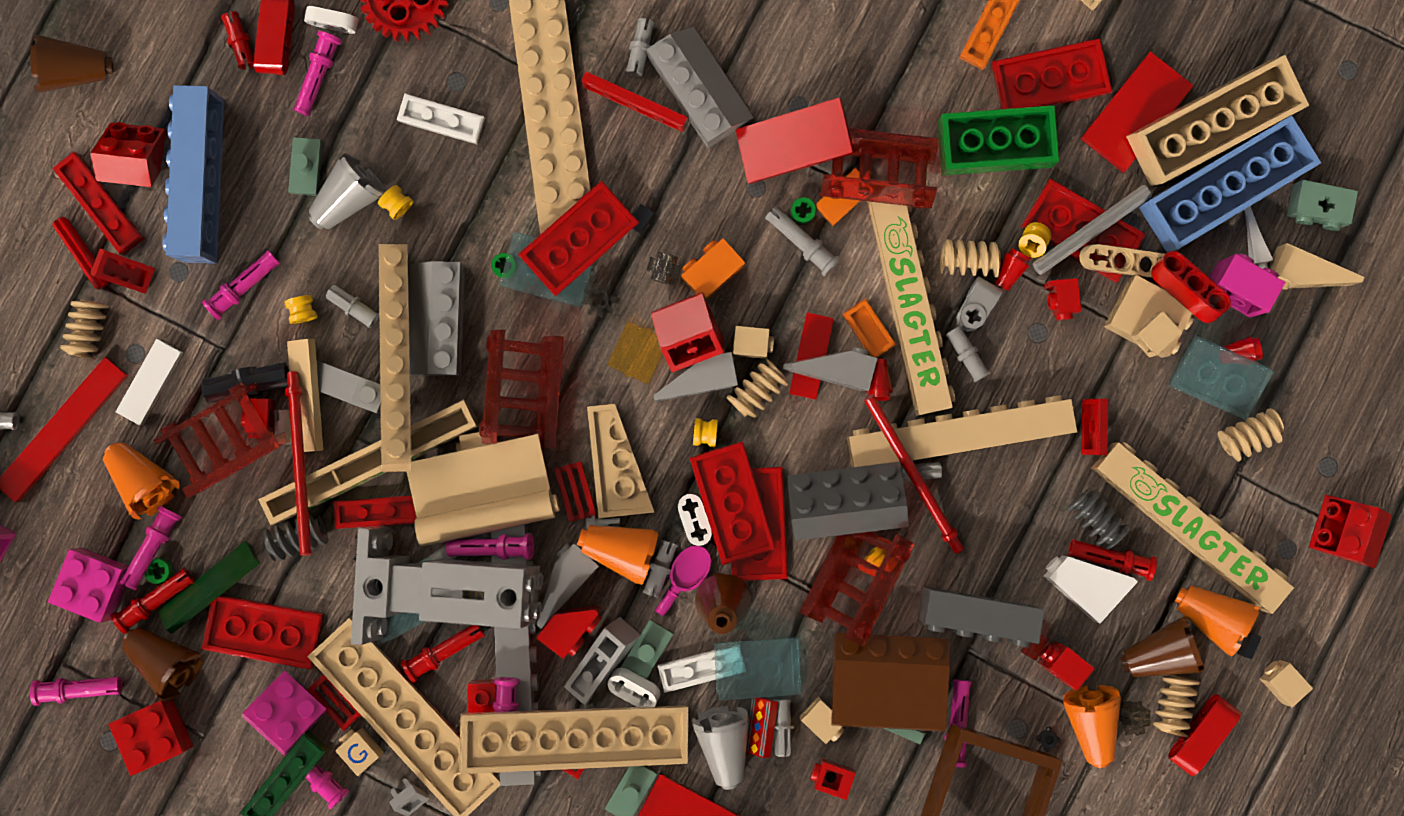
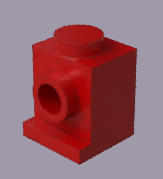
M1078 278L1052 280L1044 284V289H1050V293L1047 294L1048 309L1052 310L1053 316H1056V321L1071 320L1074 314L1081 312Z
M240 398V404L245 405V410L241 413V425L244 427V432L248 433V438L265 439V433L274 434L273 411L275 410L276 400Z
M822 758L820 764L814 763L810 780L814 781L813 787L815 790L847 800L856 773L849 766L846 767ZM830 771L836 774L835 778L831 781L825 778L826 774Z

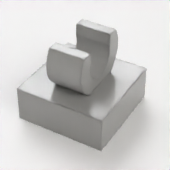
M404 778L402 781L405 784V789L400 792L398 789L392 788L391 794L394 798L389 803L394 811L404 816H409L427 802L429 797L425 790Z

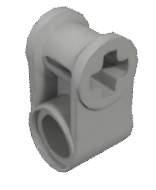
M978 276L970 287L966 299L957 314L956 323L958 327L962 326L963 331L972 332L981 327L999 300L1003 290ZM971 312L974 314L973 319L975 321L973 323L968 322L969 317L967 315Z

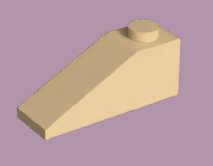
M1288 243L1276 248L1272 257L1273 261L1270 262L1268 267L1279 274V279L1286 282L1282 288L1284 290L1288 288L1351 286L1364 280V277Z

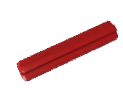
M65 217L55 220L52 226L94 288L102 290L110 284L109 281L90 275L95 258L70 221Z

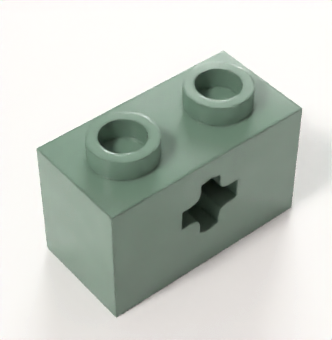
M1301 180L1292 186L1286 217L1296 219L1295 222L1298 224L1312 225L1313 223L1323 224L1322 228L1326 230L1339 231L1340 228L1352 224L1358 191Z

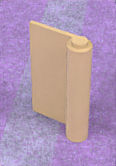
M538 434L412 461L411 471H407L417 519H415V531L420 547L552 519L556 517L555 512L560 511L557 495H552Z

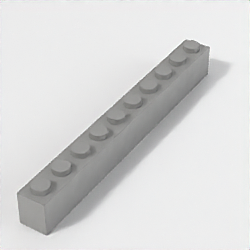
M527 524L491 532V539H498L502 534H508L509 537H524L525 534L533 536L532 533H528ZM492 556V562L534 565L533 561L526 560L524 557H509L508 560H502L498 556ZM536 623L523 628L494 626L496 678H519L520 684L517 685L516 702L519 703L517 711H539V702H534V691H538L539 688L538 674H533V663L537 662V645L532 646V634H536ZM542 770L500 772V786L533 785L537 781V776L542 775Z

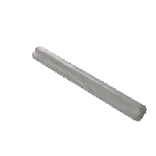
M1146 185L1140 186L1034 261L1032 265L1039 275L1044 274L1150 199L1152 193Z

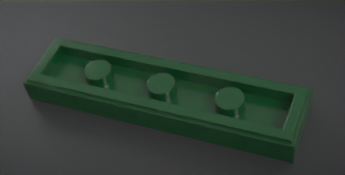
M247 541L243 542L193 584L158 610L165 630L173 634L259 565L260 561L252 545Z
M309 730L306 731L242 809L240 814L242 816H275L329 748Z

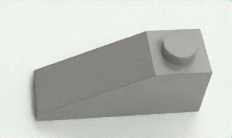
M853 347L852 351H842L786 363L783 365V370L858 391H869L877 358L868 356V350Z
M724 348L723 354L694 364L654 395L655 402L737 387L732 352L725 353Z
M317 361L318 387L320 392L381 414L379 383Z
M577 542L572 546L566 543L556 554L559 560L554 564L541 614L537 622L539 628H542L600 566L597 561L581 553L582 547L578 546Z
M621 617L617 618L602 630L564 687L586 705L626 657L641 634Z

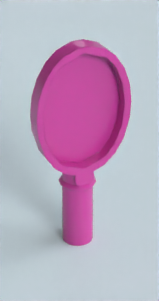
M697 545L687 547L675 558L670 572L672 586L655 609L657 613L665 616L675 599L679 597L681 591H691L705 580L710 570L711 558L704 547Z

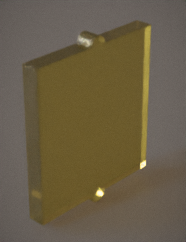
M627 321L607 365L624 373L626 378L631 376L643 383L649 384L663 354L657 335L652 333L650 328L645 330Z

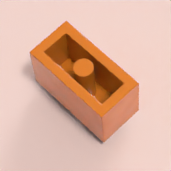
M724 238L719 242L714 239L703 249L705 254L698 261L693 258L682 268L684 271L681 275L682 280L695 294L703 292L706 300L745 267L743 259Z

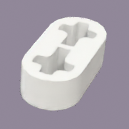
M314 6L307 7L304 21L310 25L349 34L356 33L359 20L357 17L347 13Z
M686 494L679 500L678 511L688 540L693 545L701 546L710 540L712 535L711 527L701 499L697 495ZM691 498L692 502L698 503L699 507L695 508L697 518L692 519L689 511H683L682 506L686 505V499ZM697 520L700 528H706L707 530L702 541H699L697 537L692 538L691 533L695 531L693 522Z
M626 668L615 669L608 680V688L614 695L636 707H655L660 698V690L654 683ZM644 694H648L649 697L646 698V697H644L643 695H644Z

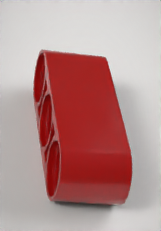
M261 0L254 54L256 73L287 74L295 11L294 0Z
M1170 251L1166 253L1152 268L1151 274L1155 282L1204 323L1214 322L1231 306L1229 295L1179 252Z
M1219 694L1213 695L1192 720L1190 729H1185L1183 732L1188 737L1180 736L1169 751L1168 759L1190 776H1195L1203 769L1241 717V711Z

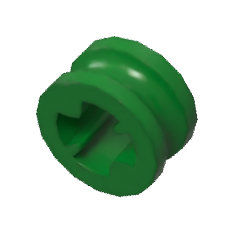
M805 197L795 200L790 210L791 217L799 224L811 222L816 213L814 202ZM801 204H806V209H811V213H807L805 218L799 217L800 213L796 214L795 209L800 208Z
M500 253L492 259L491 269L499 278L508 279L516 273L517 262L511 255ZM501 259H506L509 264H512L511 269L507 268L508 272L504 274L501 269L497 268V263H502Z
M153 559L144 575L149 582L160 584L173 576L174 568L167 559ZM157 563L159 567H164L165 573L161 574V579L159 575H154L153 569L157 568Z

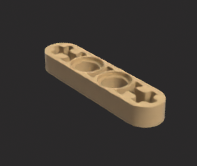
M1096 244L1085 246L1081 250L1079 257L1081 265L1089 270L1131 276L1138 275L1139 277L1153 279L1151 274L1152 268L1165 254ZM1090 253H1095V255L1106 256L1105 261H1093L1089 259ZM1118 253H1122L1126 258V263L1121 269L1117 268L1114 263V258ZM1145 256L1151 260L1152 264L1148 272H1144L1140 267L1141 259Z

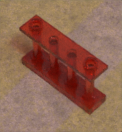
M849 128L855 151L851 155L861 156L859 178L843 177L844 157L832 160L831 175H823L820 196L932 209L937 187L926 186L927 164H934L939 138ZM872 158L888 159L887 181L870 180ZM899 161L916 163L915 185L898 183Z
M492 330L486 341V350L489 352L485 407L484 419L480 422L479 435L482 437V443L496 444L497 436L521 438L538 434L541 448L555 449L564 337L545 336L541 343L505 340L506 330ZM504 351L538 354L542 358L541 369L539 371L503 368ZM506 379L536 382L539 385V397L527 399L500 396L501 381ZM499 407L535 410L537 413L536 425L534 427L498 424Z
M242 382L228 390L229 396L179 425L176 422L167 425L160 430L162 435L153 440L156 445L170 440L189 472L191 484L182 489L187 498L205 491L290 442L285 432L274 435L273 432L268 431L250 400L248 394L259 388L257 383L246 386ZM235 401L239 402L259 437L257 439L259 445L254 448L246 445L225 409L226 406ZM214 413L236 449V458L230 462L227 458H223L202 420ZM190 427L195 431L214 464L212 465L214 471L209 474L200 470L180 436V433Z
M871 531L838 535L800 613L823 623L825 617L830 618L848 628L844 638L864 646L872 634L873 626L905 562L911 556V550L915 543L898 534L895 535L893 541H890ZM863 541L887 552L880 567L856 556ZM851 566L874 577L867 593L844 581ZM838 591L861 603L854 619L831 607Z

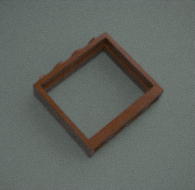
M951 723L921 816L940 815L963 742L1038 765L1022 816H1045L1062 764L1061 759L1050 753Z

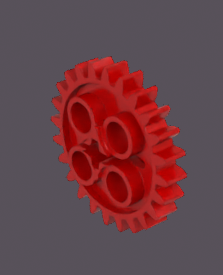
M360 0L361 3H365L360 9L363 14H368L365 19L369 24L374 23L373 29L376 32L383 29L382 35L385 38H388L392 33L393 39L396 42L399 41L401 35L404 36L406 42H410L412 34L418 40H421V31L431 35L430 25L439 28L440 26L436 18H446L441 8H449V4L445 0H429L424 5L417 4L418 0ZM398 11H407L404 19H394Z

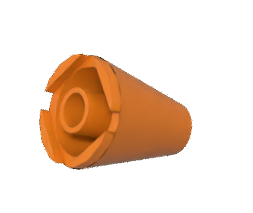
M125 442L113 443L106 448L103 462L132 518L141 519L139 515L144 513L152 516L158 512L157 508L159 505L165 507L175 497L172 491L175 487L178 490L180 487L179 481L173 475Z
M589 525L587 530L581 529L577 545L582 546L581 553L630 581L642 585L650 567L651 556L654 554L658 532L653 529Z
M1192 585L1188 589L1182 587L1174 602L1178 603L1176 609L1231 657L1241 646L1237 642H1241L1249 634L1260 607Z
M1088 685L1081 686L1077 691L1071 689L1064 694L1063 705L1085 759L1096 768L1107 767L1115 760L1121 704L1119 690L1107 685H1097L1098 690H1088Z

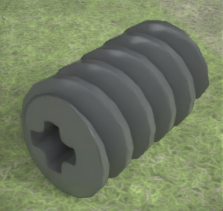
M1089 488L1078 495L1066 510L1069 512L1077 509L1078 511L1074 519L1077 520L1084 517L1085 521L1081 527L1092 526L1093 528L1089 536L1092 537L1099 534L1100 538L1096 544L1107 543L1106 550H1108L1128 534L1130 527L1127 524L1120 525L1122 518L1120 516L1112 517L1115 512L1112 507L1105 508L1107 501L1105 499L1097 500L1099 492L1096 490L1089 492L1091 489Z
M309 513L311 549L317 548L318 542L321 545H325L329 540L321 516L317 514V519H314ZM297 517L295 518V527L289 521H286L284 531L278 525L274 526L273 535L268 529L263 530L264 543L273 561H276V559L282 561L286 559L287 555L293 557L296 556L297 551L300 552Z

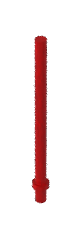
M292 371L287 373L288 388L285 389V395L289 398L300 555L307 556L312 554L300 403V396L303 395V391L299 387L298 372Z
M870 395L864 399L865 404L941 530L943 541L948 542L954 554L960 553L964 547L957 537L958 531L955 527H951L875 396Z

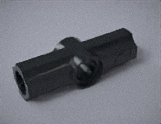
M285 362L260 368H240L231 371V374L203 379L201 386L207 403L221 402L233 398L256 397L262 395V392L288 387L287 373L289 368Z

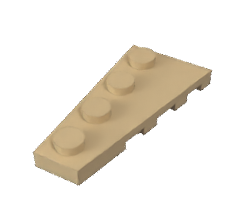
M616 404L587 407L598 518L654 513Z

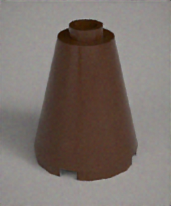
M34 35L32 37L37 42V45H31L30 48L32 78H38L39 85H34L36 92H47L108 79V74H113V58L107 57L106 51L41 35Z
M716 573L708 576L699 585L695 595V606L700 617L713 632L727 634L747 616L751 606V594L747 585L738 576Z
M1186 617L1173 621L1124 650L1125 656L1120 657L1125 673L1131 672L1133 678L1190 674L1205 671L1195 640L1190 633Z
M143 628L129 630L122 639V650L162 701H171L181 694L178 690L184 684L189 687L203 665V661L200 659L202 656L198 652Z

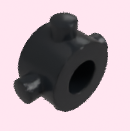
M1046 727V730L1036 735L1035 738L1036 741H1039L1044 746V751L1050 752V749L1061 741L1052 732V727Z

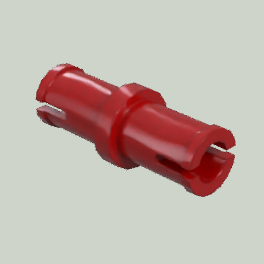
M230 12L233 23H231L228 13H225L221 16L228 35V46L233 49L238 69L247 70L244 58H246L250 69L254 67V58L249 47V35L244 32L238 12Z

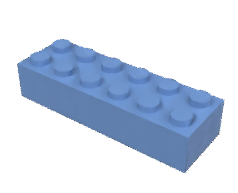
M173 85V94L169 97V107L172 111V122L168 124L171 150L167 151L166 156L170 172L169 178L165 182L168 206L164 209L167 234L163 236V249L166 251L167 256L184 263L217 264L224 99L208 86Z
M1291 115L1144 203L1139 209L1166 253L1176 251L1321 164V161Z

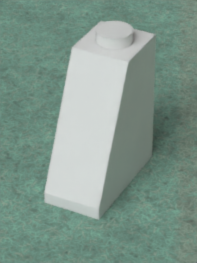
M1063 555L1060 558L1055 557L1046 566L1048 571L1044 575L1048 581L1092 621L1099 624L1138 582L1132 577Z

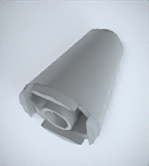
M345 152L339 157L309 208L311 215L309 219L319 229L323 227L328 230L379 199L385 193V187L378 177L369 168L365 170L359 166L361 161L349 153Z
M728 706L711 708L700 712L698 720L692 719L693 729L715 783L727 790L737 788L739 783L744 780L749 716L747 710L742 707H736L737 712L729 711Z

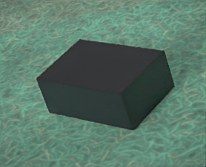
M640 204L633 214L639 224L633 230L641 235L655 215L654 212Z
M1249 632L1247 637H1244L1237 654L1252 660L1262 637Z

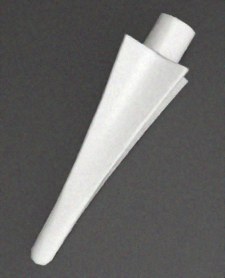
M1249 206L1244 209L1247 226L1248 256L1254 260L1253 264L1262 269L1268 268L1267 264L1273 261V258L1258 228L1252 208Z

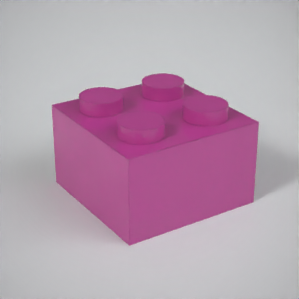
M1235 254L1218 261L1209 278L1229 295L1231 299L1230 307L1244 315L1254 317L1270 312L1286 282L1278 278L1279 274L1269 268L1262 269L1253 264L1254 260L1249 256Z
M84 548L69 549L48 603L99 623L111 621V614L117 610L126 588L125 584L123 585L119 581L129 566Z
M284 670L243 712V718L285 756L300 737L310 730L325 714L326 708Z

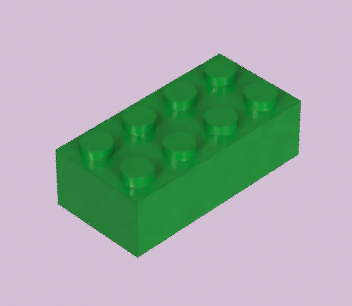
M1054 106L942 114L937 121L942 176L1052 168L1059 162Z

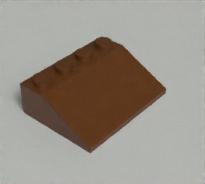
M835 633L832 643L831 725L945 732L950 668L949 639Z

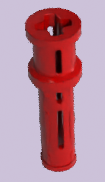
M1072 539L1069 545L1068 556L1115 567L1125 575L1132 573L1144 576L1145 580L1151 581L1156 572L1157 557L1154 556L1150 558L1134 554L1131 550H1125L1124 552L1111 549L1106 550L1104 547L1084 543L1076 539Z
M182 568L181 571L144 597H135L131 600V604L123 610L113 612L111 619L120 632L126 634L133 625L142 619H149L150 615H152L151 611L188 585L195 582L194 577H189L188 575L191 573L188 569Z
M470 625L433 648H422V652L410 660H402L401 665L410 681L415 683L418 680L417 677L431 669L437 670L441 661L484 638L483 630L471 635L472 632L481 626Z

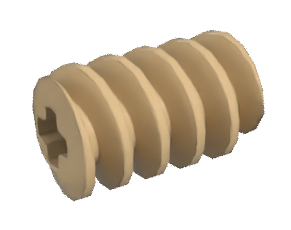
M946 239L941 251V274L945 267H948L950 275H953L956 267H959L961 275H965L967 268H971L972 276H976L980 268L984 277H987L990 269H993L994 276L998 277L1001 253L996 242H991L987 248L984 241H980L976 247L974 241L969 240L966 246H964L962 240H957L955 246H953L952 240Z
M81 299L80 301H71V306L78 311L68 313V316L75 320V322L66 323L65 327L73 332L63 334V338L69 341L70 344L61 345L60 349L70 355L96 360L89 355V352L98 351V347L91 344V342L101 340V337L95 334L94 331L103 330L104 327L96 321L106 319V315L101 313L99 309L108 308L109 306Z
M768 359L766 361L769 366L761 363L758 365L761 374L754 371L750 373L753 382L746 379L742 381L745 390L738 387L734 389L737 398L730 395L726 397L744 417L749 415L756 418L757 415L754 407L764 410L765 407L762 399L772 402L773 399L769 392L773 391L780 394L778 384L789 385L785 376Z
M1269 408L1265 413H1258L1255 418L1249 417L1245 422L1236 423L1235 427H1227L1225 432L1218 431V438L1228 455L1239 462L1241 461V451L1247 457H1250L1252 455L1250 447H1253L1256 452L1262 451L1261 442L1267 448L1272 447L1271 438L1277 443H1281V433L1284 431V426L1279 414L1274 409Z
M1179 675L1163 677L1162 680L1170 686L1169 688H1160V692L1165 694L1167 699H1158V703L1164 706L1165 709L1155 711V714L1160 716L1162 721H1155L1153 725L1161 731L1188 737L1181 730L1190 729L1191 725L1183 719L1193 717V714L1186 708L1194 707L1196 703L1189 699L1188 696H1197L1198 691L1193 689L1191 685H1199L1200 681Z

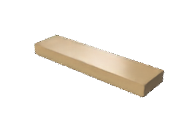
M315 339L287 341L289 372H298L299 387L303 391V395L300 396L304 452L322 451L323 439Z

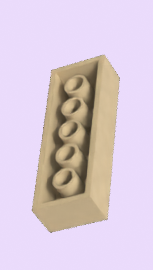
M1286 55L1263 63L1126 137L1149 185L1153 186L1167 182L1308 107L1309 104Z

